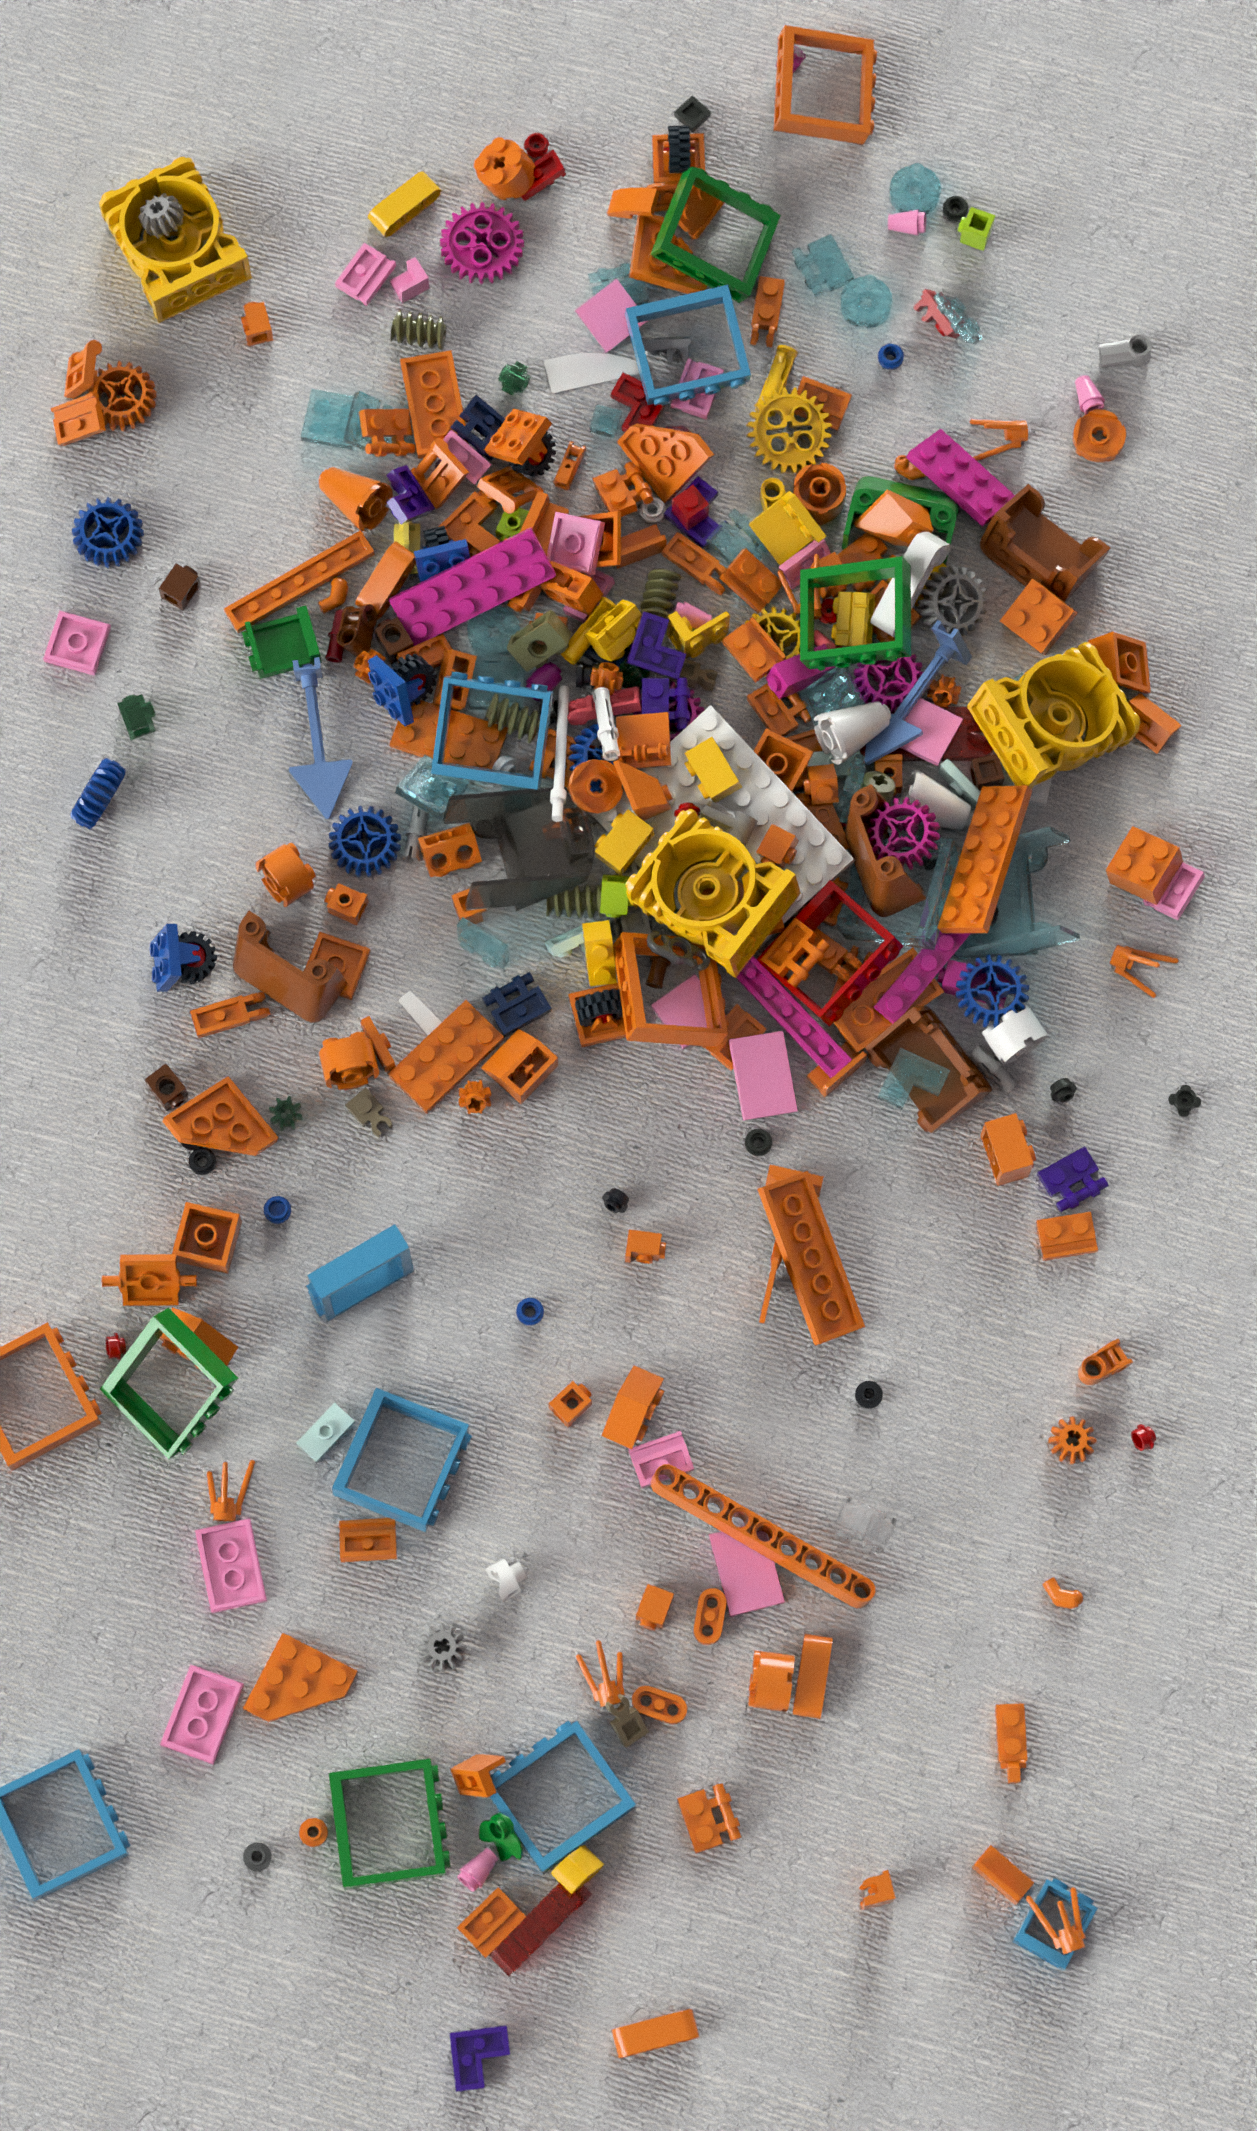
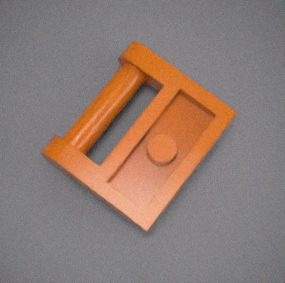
M89 341L82 351L75 352L69 357L64 397L75 399L95 384L98 374L97 370H95L96 356L102 351V345L99 341Z
M436 438L433 441L430 451L416 468L410 470L435 509L443 506L469 473L448 449V444L441 438ZM439 457L442 461L426 480L424 474Z
M511 466L480 478L477 488L485 492L487 497L501 503L503 510L508 514L517 511L522 505L533 502L538 491L544 493L539 485L523 474L514 471ZM521 490L526 492L517 497L512 496V494H515Z

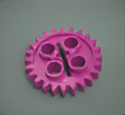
M481 202L478 209L471 203L469 211L462 206L460 216L453 212V222L450 220L445 221L447 229H441V236L443 238L440 239V247H443L441 249V256L445 257L446 266L451 265V273L459 271V279L461 280L468 275L469 283H472L475 278H479L480 285L483 284L484 278H488L492 284L496 275L499 279L503 280V271L511 274V265H519L518 258L523 257V250L520 248H524V240L521 239L523 238V230H518L519 221L512 222L513 214L510 213L504 216V207L495 211L494 203L490 205L489 209H486L484 202ZM486 224L488 225V227L485 229H479L477 228V225ZM463 240L470 242L465 246L458 244V242ZM504 241L506 242V244L503 246H497L495 245V242ZM481 257L488 259L484 263L476 261V259Z

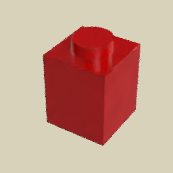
M693 484L672 499V512L688 531L709 516V503Z

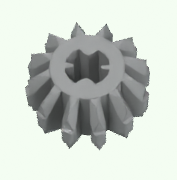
M163 193L160 197L154 195L152 200H146V205L140 207L139 221L150 236L154 235L159 239L165 234L169 237L170 232H178L177 226L184 224L182 220L185 216L183 208L173 195L168 196L166 193Z
M444 1623L440 1624V1632L436 1633L433 1626H430L429 1631L432 1637L426 1634L421 1635V1639L428 1644L418 1646L419 1651L427 1652L421 1657L422 1662L432 1659L429 1664V1669L431 1670L436 1667L437 1663H440V1672H445V1663H449L452 1670L456 1669L453 1659L455 1658L461 1662L464 1660V1657L457 1653V1651L467 1650L465 1644H457L464 1639L463 1634L453 1637L456 1631L455 1626H451L448 1633H446ZM444 1641L447 1642V1647L450 1650L438 1654V1649L435 1647L437 1643L442 1645Z

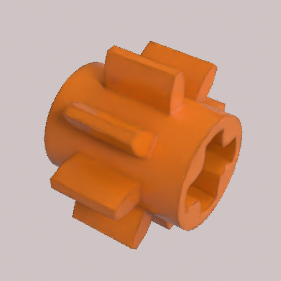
M373 649L369 653L366 651L361 652L354 662V668L358 670L355 675L368 684L371 683L368 675L370 672L368 660L376 655L382 661L386 659V657Z
M600 663L599 669L592 668L590 685L595 686L594 690L600 687L608 688L610 695H613L615 689L621 690L623 673L619 672V667L613 663Z
M941 674L938 681L933 679L929 687L931 689H929L927 697L933 699L934 705L944 707L945 709L951 703L957 705L961 686H956L955 677H945L944 674Z
M468 1080L464 1088L458 1089L460 1096L458 1099L459 1107L466 1106L468 1114H482L486 1106L491 1107V1100L489 1098L491 1096L490 1087L484 1088L482 1080L478 1082H470Z

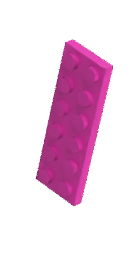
M530 527L389 598V602L415 646L555 577L556 573L534 531Z

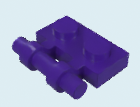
M642 678V714L669 712V723H677V731L682 732L687 727V722L690 721V712L688 711V699L690 698L688 679L678 678L677 688L669 689V678ZM669 700H677V711H669Z
M1085 1146L1037 1173L1051 1198L1059 1193L1064 1198L1056 1203L1060 1212L1068 1208L1072 1210L1078 1207L1079 1202L1090 1196L1092 1198L1101 1194V1190L1109 1186L1104 1177L1097 1181L1091 1178V1175L1097 1173L1099 1168ZM1082 1181L1085 1187L1073 1193L1070 1187Z

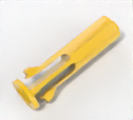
M778 345L758 403L764 405L762 400L764 395L772 399V390H776L778 395H781V390L783 387H786L788 376L798 355L794 348L787 345ZM771 412L768 414V417L775 416L776 413Z
M602 597L600 604L594 608L592 614L570 638L568 648L561 653V656L570 664L575 665L591 645L585 637V633L616 606L610 599Z

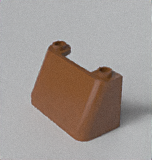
M1027 484L994 514L981 538L980 548L989 559L1025 587L1033 578L1066 602L1106 557L1110 547L1096 537H1088L1082 545L1041 514L1045 506L1044 498L1036 489Z
M870 784L858 790L852 796L845 837L851 855L855 859L854 863L871 909L880 917H888L925 900L926 896L921 885L915 884L905 873L901 862L897 858L887 856L877 860L878 855H874L873 846H871L869 838L872 836L867 833V829L874 826L870 824L869 820L870 818H879L875 811L879 809L884 812L886 809L883 804L887 801ZM888 826L884 830L883 840L890 837L887 832Z
M248 911L238 928L233 958L235 973L241 979L264 992V994L310 1023L321 1021L348 984L337 967L323 959L311 961L304 971H301L275 954L268 944V937L271 933L266 929L265 922L253 912Z
M927 1006L912 1007L865 1047L869 1053L867 1056L870 1062L877 1068L880 1066L885 1069L888 1068L918 1107L917 1115L919 1118L917 1122L925 1132L929 1131L930 1134L937 1132L992 1091V1087L973 1061L968 1058L967 1053L940 1018Z

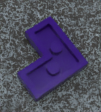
M407 465L393 469L386 475L391 482V487L398 493L397 496H394L386 503L390 507L392 515L401 525L428 515L435 509Z
M699 476L687 487L689 488L694 484L709 505L718 496V491ZM672 505L664 512L665 519L703 549L721 531V526L709 516L687 531L672 512Z
M642 612L627 664L677 680L680 676L686 653L661 646L668 626V619Z
M507 2025L449 2033L456 2092L485 2088L482 2059L510 2055Z

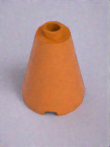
M335 467L324 470L319 476L320 490L359 530L365 532L366 528L369 530L374 529L388 513L389 508L385 507L388 499L393 498L392 488L388 484Z

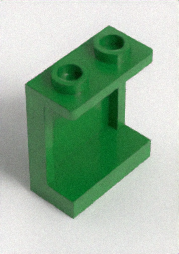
M307 606L296 608L297 614L252 626L250 621L245 622L246 631L242 632L245 647L251 646L253 655L248 656L252 672L258 671L260 679L293 671L294 660H298L300 668L306 664L315 665L314 658L317 657L320 658V663H322Z

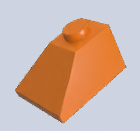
M888 489L854 522L856 528L895 546L909 547L918 533L933 532L928 508Z
M615 511L578 516L605 522L596 568L621 565V512Z
M1113 631L1088 640V643L1095 646L1098 650L1099 657L1111 671L1117 685L1145 694L1151 693L1146 642Z
M765 729L754 749V752L792 793L814 753L768 729Z
M619 760L613 762L631 807L639 818L645 821L672 809L669 801L673 797L667 784L662 786L657 778Z

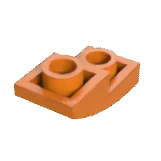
M641 187L614 190L607 215L632 219L633 215L653 217L660 193L656 188Z

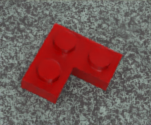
M622 372L610 393V398L632 408L621 426V431L626 432L635 424L654 426L665 405H647L642 381Z

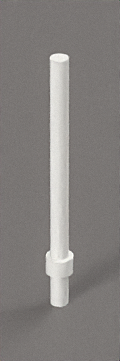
M560 686L558 695L554 787L550 792V802L553 804L552 820L555 822L563 820V805L566 803L567 797L564 784L569 708L568 686Z

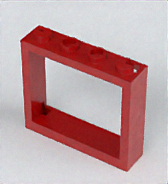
M831 880L795 918L814 931L836 906L842 902L885 941L827 1004L821 1008L798 986L796 988L788 982L789 978L787 976L782 978L760 960L779 936L756 959L829 1027L833 1022L838 1021L842 1017L844 1010L852 1002L859 999L862 991L870 982L875 981L879 977L881 970L890 961H893L904 947L887 929Z

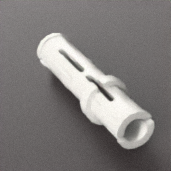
M600 687L592 693L599 726L597 736L602 744L603 758L607 761H613L620 756L617 743L619 733L614 724L610 692L608 688Z

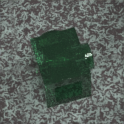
M142 694L126 696L122 699V702L117 703L130 740L156 731L152 721V717L156 716L151 701L145 702Z

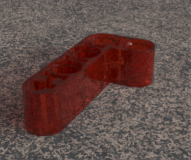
M561 1883L557 1884L491 1952L489 1957L510 1977L572 1913L578 1910L590 1898L592 1893L585 1886H582L571 1894Z

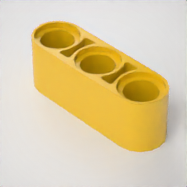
M424 171L418 172L378 203L369 212L367 218L384 237H389L435 202L441 194V189Z
M584 1844L569 1854L551 1874L573 1894L588 1883L605 1864Z

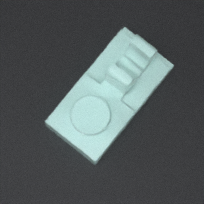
M582 925L546 941L545 945L548 952L553 957H564L571 954L573 948L580 946L581 951L585 954Z

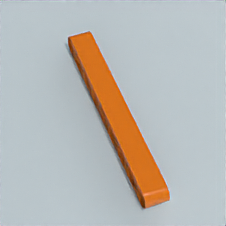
M663 1464L657 1468L652 1476L651 1488L659 1496L851 1607L863 1608L874 1597L876 1592L875 1585L869 1578L675 1466ZM659 1476H668L671 1480V1484H662L659 1480ZM683 1490H692L696 1498L688 1499L685 1497ZM714 1503L718 1505L720 1512H711L707 1504ZM732 1518H741L744 1522V1527L735 1526ZM756 1532H765L769 1537V1541L764 1542L758 1539ZM787 1545L792 1548L793 1555H785L781 1550V1546ZM805 1560H814L818 1569H809ZM830 1574H838L842 1579V1584L834 1583L830 1578ZM859 1587L865 1590L867 1597H858L855 1593V1588Z

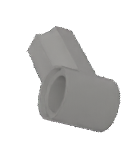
M1137 334L1130 338V340L1099 344V359L1102 368L1127 364L1134 366L1145 365L1151 355V340L1146 335ZM1140 347L1143 348L1145 352L1137 353L1133 349Z
M711 800L704 806L700 817L709 820L714 828L718 826L723 832L734 836L744 846H746L758 822L743 812L737 810L734 812Z

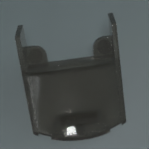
M565 786L564 789L567 791L566 803L563 805V820L560 822L552 820L553 804L550 802V792L553 787L538 788V790L523 789L453 795L449 797L443 817L444 824L470 822L473 832L477 837L482 839L497 838L507 879L472 882L465 903L466 910L515 906L516 911L587 882L595 855L594 836L585 811L574 804Z

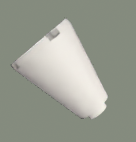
M877 701L821 713L814 717V721H818V725L814 726V731L824 753H831L834 757L831 761L839 765L848 760L889 726L891 712L885 704L882 705Z
M916 770L911 773L906 783L908 788L905 794L902 793L900 797V804H903L905 797L910 799L911 804L916 799L919 800L921 807L927 805L930 808L929 813L935 814L936 819L934 822H938L942 828L962 830L964 826L968 827L970 825L974 812L971 811L969 803L924 773ZM909 815L899 816L897 818L899 821H903L906 818H908Z

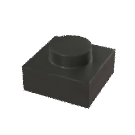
M693 95L674 112V117L684 126L689 125L692 133L711 116V111Z

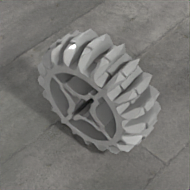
M950 565L948 569L940 567L938 573L932 572L930 574L931 580L928 579L925 583L927 588L922 589L920 593L924 595V598L918 600L917 603L924 605V609L919 614L927 615L923 623L926 625L932 624L931 628L938 620L942 622L948 634H951L955 628L959 630L961 636L967 635V630L974 631L976 629L975 623L983 622L979 614L988 612L985 608H982V604L989 601L987 598H982V594L987 589L979 588L983 580L980 578L974 579L975 572H967L966 567L962 566L958 569L956 565ZM946 583V586H944V591H943L942 595H941L940 597H938V594H939L941 588H942L943 585ZM962 586L965 588L968 597L963 594ZM951 599L961 600L960 603L955 604L945 603L946 600ZM938 606L943 609L944 617H947V620L940 614ZM968 606L965 615L962 617L963 609Z

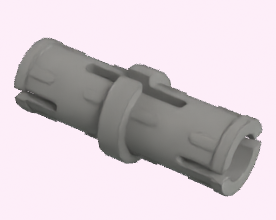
M419 806L413 807L410 827L406 829L405 836L407 840L402 859L409 862L411 858H413V862H419L421 848L418 838L427 836L425 828L430 810L422 807L421 810H419Z
M981 1045L969 1055L968 1058L986 1073L985 1077L987 1079L991 1078L1007 1095L1020 1083L1002 1066L1000 1061L997 1062Z

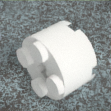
M1025 1005L1026 1008L1024 1010L1017 1011L1018 1013L1013 1010L1007 1012L1006 1015L1001 1017L1002 1023L995 1028L992 1025L982 1032L985 1040L1003 1066L1017 1060L1015 1055L1018 1057L1022 1054H1028L1044 1042L1048 1036L1039 1020L1027 1005Z

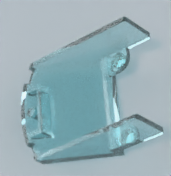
M1045 827L1019 834L997 903L999 911L997 922L989 928L988 933H971L953 954L955 957L968 959L985 958L986 955H991V957H997L998 955L1038 954V950L1080 940V934L1062 925L1052 926L1047 922L1035 923L1031 873L1038 872L1046 866L1048 862V848L1071 842L1069 835L1053 827ZM962 850L948 853L943 859L946 863L942 875L938 876L936 888L938 922Z

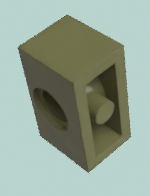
M550 609L510 636L507 650L524 670L528 672L534 667L537 669L542 667L549 657L555 653L557 655L563 653L569 646L571 631ZM536 641H543L545 645L538 644Z

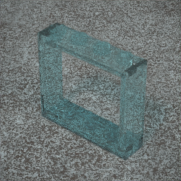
M899 834L900 837L901 835L903 838L907 836L911 840L908 834ZM915 835L916 839L921 842L923 836ZM889 838L883 840L884 846L889 843ZM940 838L933 841L938 846L937 850H928L931 855H938L917 933L888 930L903 946L935 950L940 931L937 927L962 851L953 839ZM903 847L899 851L908 852L912 850V848ZM853 864L850 871L851 879L845 893L863 908L866 894L856 866ZM843 904L841 913L837 916L839 921L836 929L845 939L883 943L885 941L870 927L857 926L859 917Z

